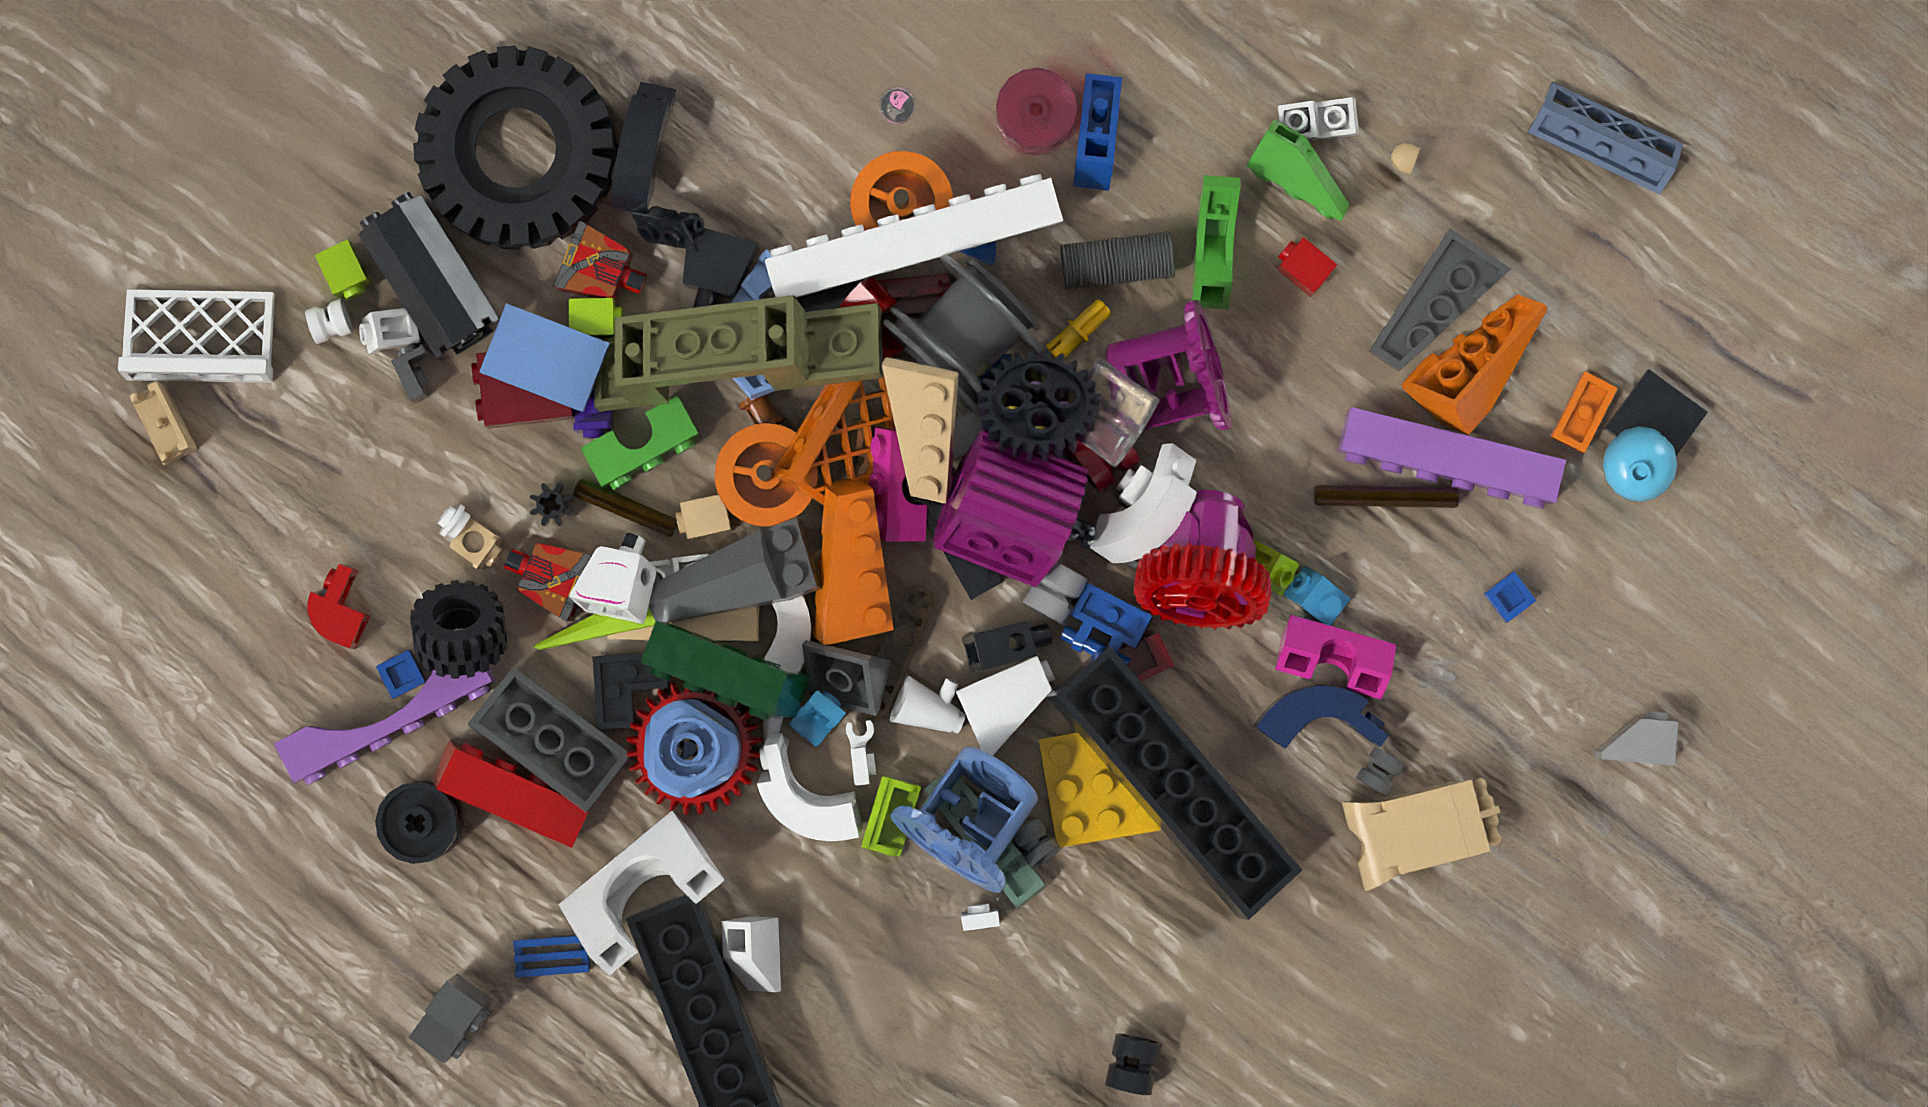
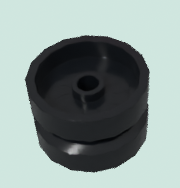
M425 780L402 784L389 792L379 805L375 819L377 837L385 851L397 860L412 864L430 862L451 851L461 838L464 826L462 806L457 798L436 790L431 781ZM423 815L426 821L422 823L425 828L417 826V816Z

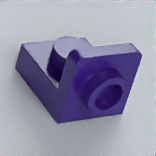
M593 389L585 412L574 409L575 423H573V430L577 433L583 432L584 439L599 438L605 435V431L614 430L612 410L599 412L594 407Z

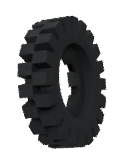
M515 45L497 47V52L487 54L485 50L468 56L469 62L462 67L455 64L442 75L446 80L439 88L435 85L432 86L424 99L428 104L425 112L418 113L414 129L418 133V141L413 143L414 161L418 164L420 170L418 177L424 191L430 196L431 203L442 216L461 232L463 231L472 239L489 245L491 243L498 245L501 249L520 250L522 246H530L532 249L550 245V240L558 237L563 240L574 233L578 221L582 222L585 220L588 222L599 209L597 204L601 197L606 198L613 181L610 177L612 169H615L618 151L615 148L614 139L617 137L613 121L607 111L608 108L584 74L581 75L572 64L557 56V58L549 56L545 50L528 47L526 51L518 50ZM511 108L530 110L541 116L550 126L556 144L554 161L548 172L537 182L519 188L502 186L492 181L482 171L476 156V140L484 123L494 114Z

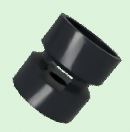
M1116 1033L1111 1053L1116 1060L1109 1064L1105 1085L1128 1093L1150 1096L1156 1076L1151 1071V1068L1158 1065L1162 1043L1139 1036ZM1129 1056L1139 1058V1065L1128 1063Z

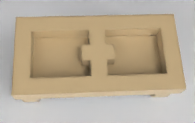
M155 381L147 385L148 390L138 394L132 393L129 396L164 466L198 450L166 384Z

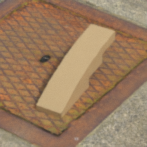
M759 606L671 622L670 624L715 641H759ZM654 626L608 635L607 639L649 640Z

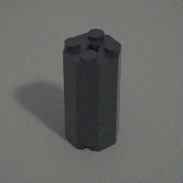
M407 192L392 201L393 208L380 215L379 212H375L364 218L360 222L363 230L358 235L433 354L442 362L448 359L446 351L453 349L457 355L488 337L493 332L489 325L493 323L497 326L500 316L426 199L421 195L413 198L411 193Z

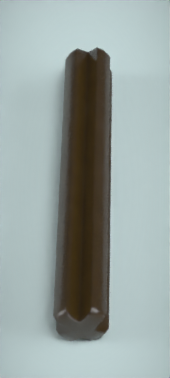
M1318 485L1314 489V503L1325 506L1455 508L1459 504V490L1457 488Z

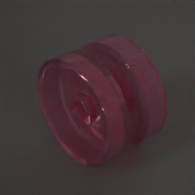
M1039 67L1021 70L1011 76L999 91L995 111L997 130L1005 143L1019 153L1031 156L1049 154L1061 147L1072 132L1077 112L1075 94L1068 82L1054 71ZM1031 107H1039V112L1042 114L1040 116L1031 115Z

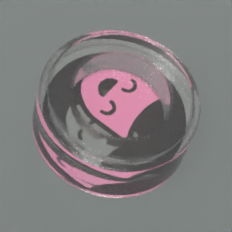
M891 87L881 95L879 101L880 113L889 123L904 124L915 113V98L904 87Z

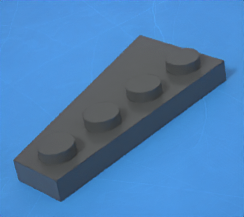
M1449 229L1368 352L1397 371H1400L1509 272L1511 268L1454 230Z

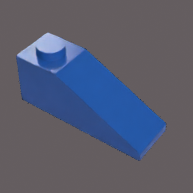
M1086 73L1073 187L1106 191L1110 189L1122 77Z

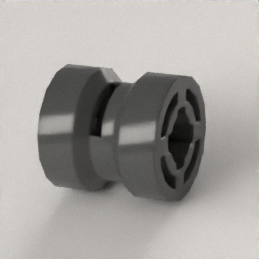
M1374 747L1369 754L1370 761L1365 768H1361L1355 778L1387 797L1393 788L1392 780L1395 776L1402 773L1406 765L1379 748ZM1374 765L1380 767L1381 769L1385 770L1386 772H1388V773H1390V774H1389V775H1386L1385 773H1383V772H1381L1380 770L1376 769V768L1374 767Z
M1036 818L1025 824L1012 838L1015 846L1023 849L1025 852V860L1031 869L1044 864L1061 850L1055 838H1050L1047 835V827L1041 818Z

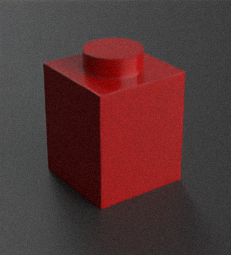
M1303 237L1298 244L1291 240L1280 253L1278 258L1283 262L1277 270L1311 297L1336 268L1337 264Z

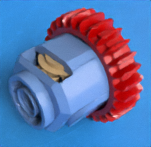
M671 683L672 694L667 695L663 689L657 690L660 701L656 702L651 698H647L646 703L651 708L649 712L641 709L636 711L640 718L643 719L642 723H630V727L638 731V735L627 737L626 741L636 744V749L627 752V756L637 757L638 762L630 766L629 769L630 771L641 770L642 775L635 782L636 784L646 781L649 783L650 786L647 787L644 793L646 796L655 791L659 793L656 800L657 805L663 803L666 798L671 800L669 811H674L680 803L683 804L684 815L689 814L692 805H696L698 814L703 815L705 804L709 803L710 808L716 812L718 811L717 800L721 799L727 806L732 804L729 793L732 791L735 795L741 797L743 792L738 786L739 783L751 785L752 780L746 775L747 771L758 772L759 770L756 765L750 763L751 758L760 757V752L753 750V745L762 742V738L751 736V732L756 730L759 724L748 725L746 720L751 714L748 713L749 711L740 712L739 709L743 705L742 703L738 702L737 707H732L715 700L717 693L705 689L704 694L686 688L680 691L676 683Z

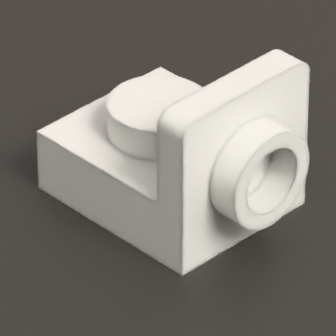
M405 308L371 312L362 318V323L359 326L360 339L362 344L367 346L368 354L377 353L383 349L406 347L413 343H420L418 328Z

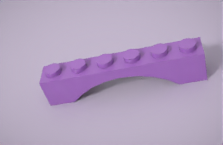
M433 670L420 692L404 708L385 720L367 727L351 730H331L317 726H307L275 742L274 746L293 783L304 780L306 785H310L327 776L324 771L326 768L336 763L339 768H343L359 760L360 758L357 753L370 746L372 752L392 743L390 736L398 731L403 730L405 735L425 726L422 719L433 713H436L437 717L440 718L458 709L455 702L467 696L470 701L484 696L490 692L488 685L496 682L491 670L484 673L478 671L474 677L467 678V675H461L459 679H451V675L447 674L444 677L438 676L436 671Z

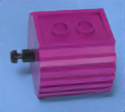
M981 430L959 462L951 479L950 497L946 504H942L941 513L937 520L938 524L934 531V548L1036 588L1060 558L1067 540L1074 542L1077 537L1081 538V546L1086 548L1090 547L1094 542L1096 529L1090 525L1085 530L1080 529V521L1076 520L1077 512L1082 502L1081 498L1085 492L1084 486L1087 483L1086 475L1088 474V469L1073 464L1068 460L1059 459L1051 454H1048L1047 462L1043 461L1040 453H1035L1034 458L1030 462L1027 459V452L1024 451L1014 458L1013 447L1009 446L1007 449L1000 451V439L990 441L988 439L989 430Z

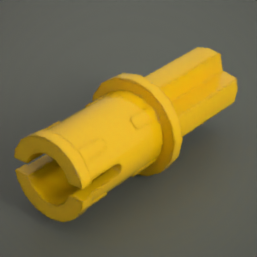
M1095 300L1074 321L1069 319L1067 321L1069 325L1049 344L1047 343L1045 347L1054 357L1057 358L1062 353L1065 359L1083 341L1086 343L1089 341L1087 337L1111 316L1110 309L1101 300Z

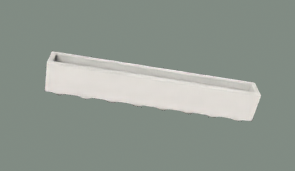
M1041 174L1020 179L1021 186L1007 190L1006 185L1002 184L985 189V197L971 200L970 194L950 199L948 200L950 207L935 210L934 204L914 209V217L900 221L898 214L877 220L879 226L877 228L864 231L862 224L841 230L843 237L829 241L828 236L823 235L806 240L807 247L793 251L792 245L773 249L770 251L771 258L764 260L775 297L794 295L795 298L939 258L942 255L953 254L1061 223L1063 218L1052 179L1042 180Z

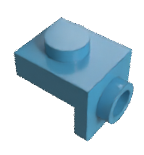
M1306 566L1294 576L1292 583L1284 592L1285 597L1298 604L1320 623L1329 626L1333 624L1350 600L1346 594L1323 575Z
M816 690L797 712L796 717L790 721L789 727L813 746H818L829 731L839 723L846 712L839 708L841 703L828 692L821 694Z

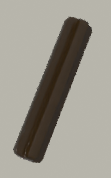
M580 479L575 486L573 495L576 498L668 537L672 536L675 532L677 520L674 517L584 479Z

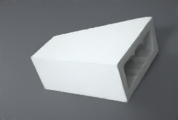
M1035 656L956 691L982 751L993 756L1052 690L1049 682L1054 681L1055 678L1047 660L1040 662L1038 657Z

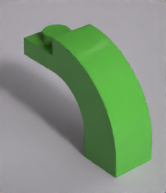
M1203 176L1197 214L1192 280V301L1197 299L1202 308L1229 310L1233 283L1234 232L1241 178Z

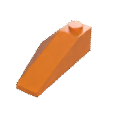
M1519 294L1484 317L1482 319V326L1466 337L1461 333L1452 339L1454 345L1439 356L1432 353L1426 357L1401 384L1403 390L1442 425L1469 436L1493 408L1548 310L1546 304Z

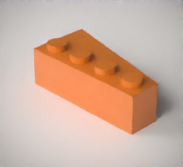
M861 479L825 487L821 531L823 542L818 562V568L820 569L819 581L822 589L816 590V618L812 628V635L823 646L894 630L873 489Z

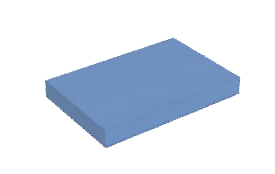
M506 303L479 372L584 413L611 344Z

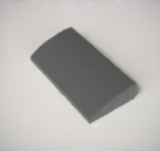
M512 667L468 723V726L585 813L590 810L630 759V756H627L628 751L514 667Z

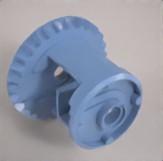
M964 747L919 810L903 805L896 807L890 816L895 825L926 853L970 882L986 890L999 893L1004 888L1006 880L1003 872L999 870L995 863L1037 804L1038 795L1035 789L1022 776L1002 761L980 749ZM962 774L983 791L979 797L978 811L974 820L966 816L962 821L964 832L987 847L988 850L986 852L973 840L971 842L965 839L961 841L959 837L953 836L947 829L941 828L934 816L944 800L955 807L959 805L962 798L953 793L951 789Z

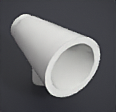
M911 676L906 677L894 700L890 721L949 733H959L964 724L966 713L961 712L959 708L951 704L959 683L946 678L939 694H936Z

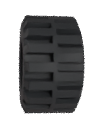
M458 580L450 581L451 584L448 585L440 583L435 585V590L428 589L422 593L423 599L415 601L414 609L410 613L414 650L419 663L423 662L424 668L429 672L435 670L436 675L444 677L446 674L451 675V679H459L461 675H467V678L474 677L478 671L484 673L490 670L489 665H496L500 661V655L505 653L507 642L502 602L498 600V595L494 591L488 592V587L483 584L475 586L474 581L466 580L465 583H459Z

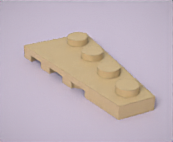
M886 357L882 363V369L910 496L946 504L951 490L959 372Z

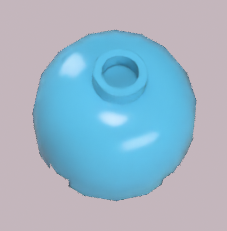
M1645 427L1626 429L1619 433L1605 449L1603 459L1605 479L1615 493L1627 500L1637 502L1653 500L1666 492L1675 479L1677 470L1675 449L1670 441L1660 435V432L1655 429Z

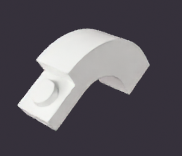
M1173 443L1162 444L1151 481L1146 491L1137 502L1121 512L1099 514L1095 527L1096 536L1090 548L1113 564L1138 560L1144 554L1150 553V550L1159 548L1173 535L1194 502L1197 492L1189 487L1196 460Z
M804 595L789 601L772 604L776 611L778 627L774 641L764 660L780 664V669L788 672H801L805 664L802 644L805 640L812 641L813 637L812 617Z
M783 734L768 735L763 745L764 748H760V760L763 770L769 769V771L761 773L757 786L764 803L774 817L797 834L815 840L842 841L859 838L863 825L855 792L832 796H822L809 792L796 781L791 772Z

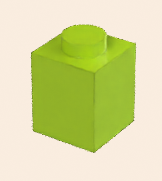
M348 239L315 254V258L334 296L338 298L345 297L346 300H351L366 292L365 287L373 283L355 244Z
M613 298L569 299V328L595 338L615 336V318L623 317V308L617 307V302Z

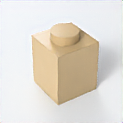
M719 495L681 502V511L676 512L680 534L686 533L689 540L733 531L729 510L725 507Z

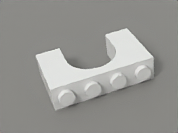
M673 811L668 813L558 904L588 956L609 976L638 952L623 927L622 914L627 900L642 883L655 876L671 875L676 885L697 904L724 881V878L692 830Z

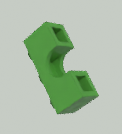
M678 395L670 398L668 404L657 405L645 412L652 425V436L644 447L639 449L626 448L617 433L612 430L580 448L601 487L607 488L611 486L613 490L619 489L632 481L630 475L643 468L645 473L664 464L665 462L662 457L674 450L677 455H680L697 445L695 439L701 435Z

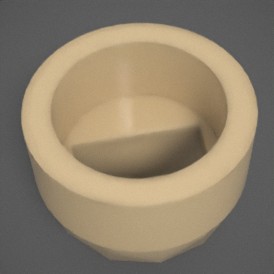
M1406 143L1396 146L1391 154V162L1394 168L1411 175L1420 147Z

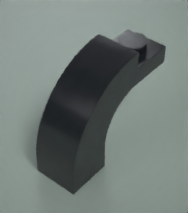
M641 81L636 95L633 94L619 143L612 182L610 207L631 212L647 213L655 188L659 151L675 102L676 89Z

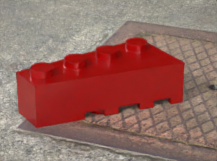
M449 740L431 779L436 790L568 847H573L588 812L585 813L533 773L528 776L517 771L518 766L505 759L497 757L495 761L484 756V751L465 742L463 745Z

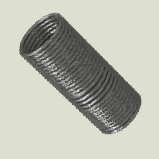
M1168 231L1166 233L1160 232L1159 234L1152 233V235L1149 233L1148 235L1142 234L1141 236L1139 234L1138 236L1134 235V237H1116V239L1111 238V240L1103 239L1101 241L1099 239L1098 241H1083V243L1081 241L1072 244L1065 243V245L1061 244L1060 246L1063 280L1067 291L1068 289L1072 290V288L1075 290L1076 288L1082 289L1083 287L1085 289L1086 287H1098L1099 282L1101 286H1107L1108 282L1109 285H1112V283L1116 285L1119 283L1123 284V282L1125 284L1127 282L1133 283L1134 281L1141 282V280L1144 282L1145 280H1159V278L1166 279L1175 276L1173 245Z

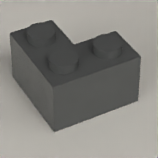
M456 974L444 983L424 1012L426 1014L408 1038L442 1063H446L451 1057L458 1060L470 1044V1041L466 1039L468 1033L474 1034L491 1015L492 1011L487 1007L493 999Z

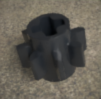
M543 483L541 484L543 493L539 496L530 495V498L536 501L537 507L532 509L530 514H541L543 516L542 526L546 527L550 519H554L556 524L562 527V517L565 514H575L572 510L568 509V502L572 501L575 497L574 495L563 496L561 494L563 485L560 483L557 484L554 491L550 490ZM557 495L556 502L561 507L559 511L552 510L550 515H548L549 508L544 506V502L546 499L552 500Z

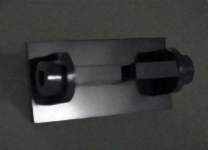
M652 206L647 210L646 214L639 212L631 213L638 226L637 231L645 241L694 251L698 249L693 238L704 228V220L699 214L680 212L678 214L676 210L665 209L659 206Z

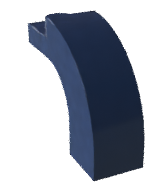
M1308 686L1291 691L1274 701L1253 725L1284 749L1288 747L1294 737L1307 723L1322 717H1334L1345 722L1377 747H1381L1389 736L1382 730L1385 723L1369 711L1365 716L1360 713L1369 702L1368 700L1352 691L1334 686Z

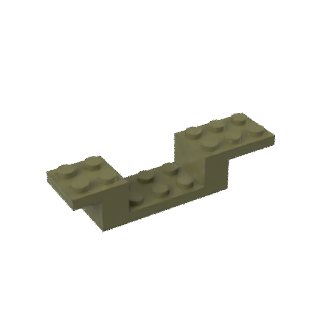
M794 295L616 317L615 336L598 338L611 345L594 386V407L599 412L668 404L669 386L763 375L775 391L883 378L882 309L878 303L805 312Z

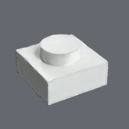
M989 903L968 906V913L961 914L963 931L1000 926L998 910L990 909Z

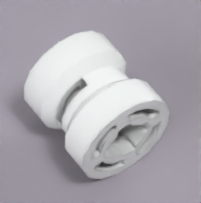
M341 298L331 301L324 308L315 306L305 309L308 327L316 344L326 342L330 336L336 334L345 336L353 333L347 308Z

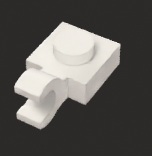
M871 720L866 721L867 732L863 736H857L853 732L852 722L846 725V734L851 745L855 786L870 784V776L876 775L874 753L867 754L866 743L874 733V725Z

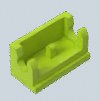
M882 776L861 845L862 848L894 857L901 856L906 835L895 825L890 815L896 807L903 805L915 809L922 786L889 776Z

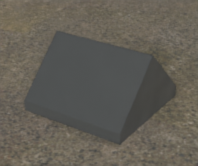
M805 640L802 648L806 673L811 676L808 682L810 696L816 690L821 694L828 692L840 701V707L876 716L880 710L891 660L834 646H823L821 643Z

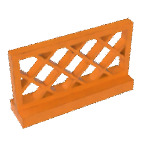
M884 373L883 378H878L880 390L867 394L864 391L863 380L825 385L773 471V474L783 481L791 483L823 506L825 496L820 492L825 491V487L860 479L869 485L870 476L873 474L874 461L871 454V441L873 438L870 425L886 422V427H895ZM881 396L884 416L869 419L866 400ZM858 402L861 422L846 425L844 415L846 408L849 404ZM863 428L866 447L850 450L847 431ZM840 434L843 453L827 457L825 445L827 440L832 435ZM867 453L868 468L865 473L855 476L852 457ZM844 459L847 478L832 482L829 463ZM821 465L824 484L811 487L803 480L812 467Z

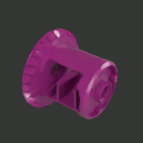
M1197 299L1185 305L1184 318L1186 324L1111 343L1107 346L1105 351L1106 366L1141 392L1143 390L1135 364H1138L1148 394L1156 392L1161 367L1169 366L1176 385H1184L1183 362L1180 352L1184 351L1187 352L1191 372L1196 371L1198 382H1201L1202 385L1201 388L1178 394L1175 389L1167 390L1165 392L1166 397L1154 400L1142 424L1137 423L1117 408L1122 423L1129 432L1136 433L1208 413L1217 429L1221 431L1231 429L1230 404L1220 358L1206 315ZM1111 373V389L1115 398L1119 400L1122 386L1118 378Z

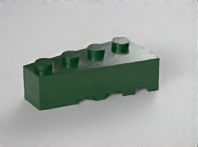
M655 621L640 662L652 667L650 674L671 681L672 676L684 680V688L700 694H704L705 689L717 693L715 700L732 707H737L738 702L750 707L749 714L769 721L771 715L796 717L811 676L801 672L780 670V664L754 656L752 658L747 657V653L740 649L721 643L717 645L714 644L715 640L667 622Z

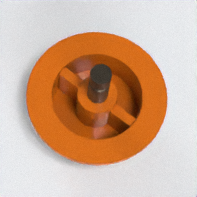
M894 151L878 156L861 170L852 187L850 207L855 225L863 224L864 231L879 227L877 220L898 214L901 221L914 217L913 210L932 204H934L935 210L950 207L948 200L953 199V193L946 175L932 160L915 152Z
M761 423L743 428L724 444L715 465V485L721 501L734 516L756 526H775L797 517L812 500L810 496L773 474L796 432L782 425ZM817 466L812 467L803 480L811 487L817 486Z

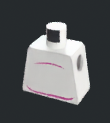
M626 533L619 550L603 546L597 548L569 597L585 612L644 624L656 576V568L641 555L646 543L645 539L632 533Z

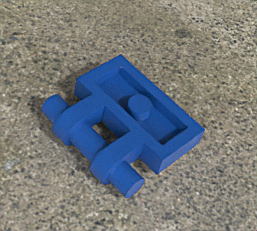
M1087 583L1071 613V616L1083 621L1079 631L1066 625L1060 639L1072 644L1071 648L1079 653L1085 651L1093 655L1100 648L1107 647L1090 638L1094 628H1097L1112 636L1108 647L1110 646L1128 667L1131 658L1119 653L1123 643L1137 649L1153 616Z

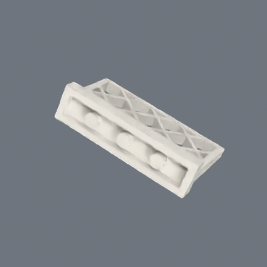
M127 290L122 357H119L118 372L127 381L273 383L271 356L275 294L273 292ZM136 300H152L159 307L144 322L135 315ZM158 300H168V301H166V302L162 305ZM178 301H189L196 309L179 323L168 310ZM195 301H204V302L201 303L200 305H198ZM215 301H225L232 310L215 323L204 311ZM231 301L241 302L235 306ZM251 302H265L264 315L253 324L241 313ZM163 314H166L176 327L159 340L149 327ZM199 315H202L213 327L196 341L185 328ZM238 315L249 328L236 340L232 341L222 328ZM136 321L139 324V326L134 330ZM262 325H264L263 334L258 330ZM144 331L157 343L146 353H133V341ZM182 331L193 345L183 354H173L166 345ZM219 332L230 345L219 355H210L202 346ZM256 333L263 341L262 355H246L239 346L252 334ZM161 349H163L167 354H157V353H158ZM199 349L203 354L194 353ZM236 350L240 355H230V354H231L233 351Z

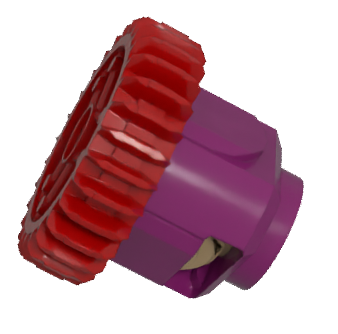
M1197 490L1189 512H1186L1173 535L1158 549L1150 550V553L1144 554L1142 559L1138 561L1134 581L1136 601L1141 604L1144 610H1149L1152 616L1160 615L1162 621L1169 619L1173 621L1174 625L1182 623L1186 624L1188 628L1190 626H1198L1202 630L1203 627H1211L1216 631L1218 627L1230 630L1232 626L1242 628L1245 624L1252 625L1255 620L1259 621L1267 613L1271 599L1272 580L1270 579V573L1265 570V566L1257 564L1255 559L1256 546L1253 542V531L1244 516V504L1239 498L1226 492Z

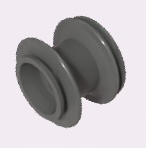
M942 255V263L957 281L919 320L908 317L896 307H892L890 310L896 320L891 323L885 319L882 325L919 364L959 372L957 400L978 416V391H983L980 381L982 376L1017 340L1021 341L1029 349L1034 350L1036 354L1042 355L1044 353L1042 346L1028 331L1029 329L1037 331L1040 325L1030 312L995 277L969 257L965 261L967 265L965 270L949 256Z

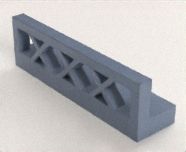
M1551 82L1547 89L1542 106L1528 131L1532 135L1659 195L1675 172L1683 148V143L1554 82ZM1556 98L1567 103L1569 108L1553 102V99ZM1589 115L1599 118L1602 123L1592 120ZM1622 131L1632 134L1635 139L1625 136ZM1655 146L1670 152V156L1659 152Z

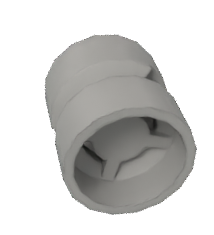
M1056 562L1036 588L1030 587L1022 603L1064 625L1073 610L1070 601L1080 597L1089 580Z

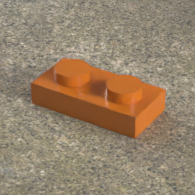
M1586 371L1583 372L1550 438L1584 454L1618 388Z

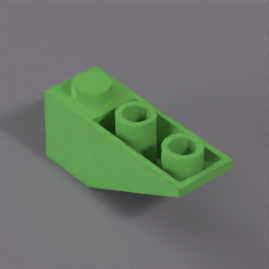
M1274 119L1246 166L1252 169L1253 173L1261 180L1272 181L1283 187L1290 197L1297 200L1303 199L1312 204L1324 217L1336 218L1342 221L1350 204L1305 136Z

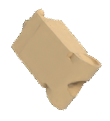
M1477 778L1473 783L1472 780L1462 782L1449 781L1378 801L1341 802L1348 829L1361 842V852L1357 863L1365 891L1378 887L1399 874L1491 852L1489 844L1497 846L1502 840L1497 829L1499 824L1497 814L1500 813L1499 805H1495L1493 797L1488 795L1487 782L1483 778Z

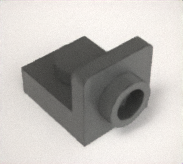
M413 343L400 349L397 352L399 357L391 360L409 399L417 403L428 398L425 388L430 386L421 366L414 368L413 364L431 356L432 353L426 345L419 347L417 343Z

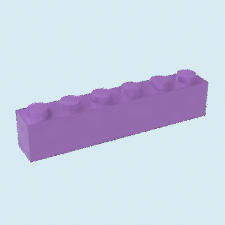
M1353 407L1347 410L1337 450L1338 453L1346 454L1345 461L1366 465L1367 460L1381 463L1380 469L1387 472L1402 474V470L1407 469L1417 472V479L1437 483L1438 477L1452 480L1451 487L1473 492L1474 486L1488 489L1487 496L1502 500H1509V496L1513 495L1524 498L1523 505L1544 509L1545 504L1556 503L1566 463L1565 459Z

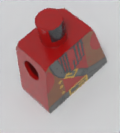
M578 221L553 286L562 292L592 298H613L616 301L621 288L640 294L645 285L647 274L629 267L633 258V253L629 249L589 225Z
M536 543L531 556L512 548L506 559L504 569L522 576L517 591L559 618L572 622L578 605L569 595L592 555Z

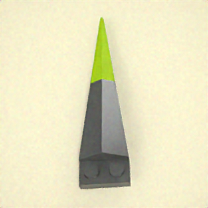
M793 518L764 530L759 529L654 583L644 624L593 614L537 643L533 648L544 650L654 626L655 621L671 623L789 601L822 589L802 521L799 518Z

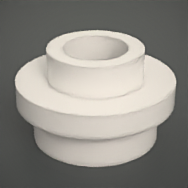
M459 504L456 508L449 506L444 511L437 523L442 526L439 534L443 537L448 535L453 539L457 537L470 518V514L464 511L465 506Z

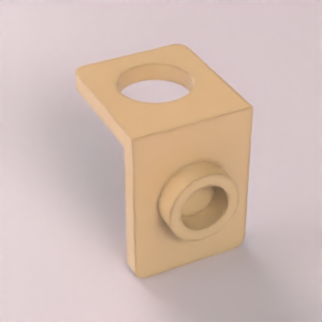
M469 518L464 528L451 541L449 546L452 550L473 563L472 566L474 568L484 570L486 566L491 568L502 554L503 550L499 547L504 540L474 519ZM472 531L479 532L484 538L483 548L476 553L467 551L463 544L466 534Z

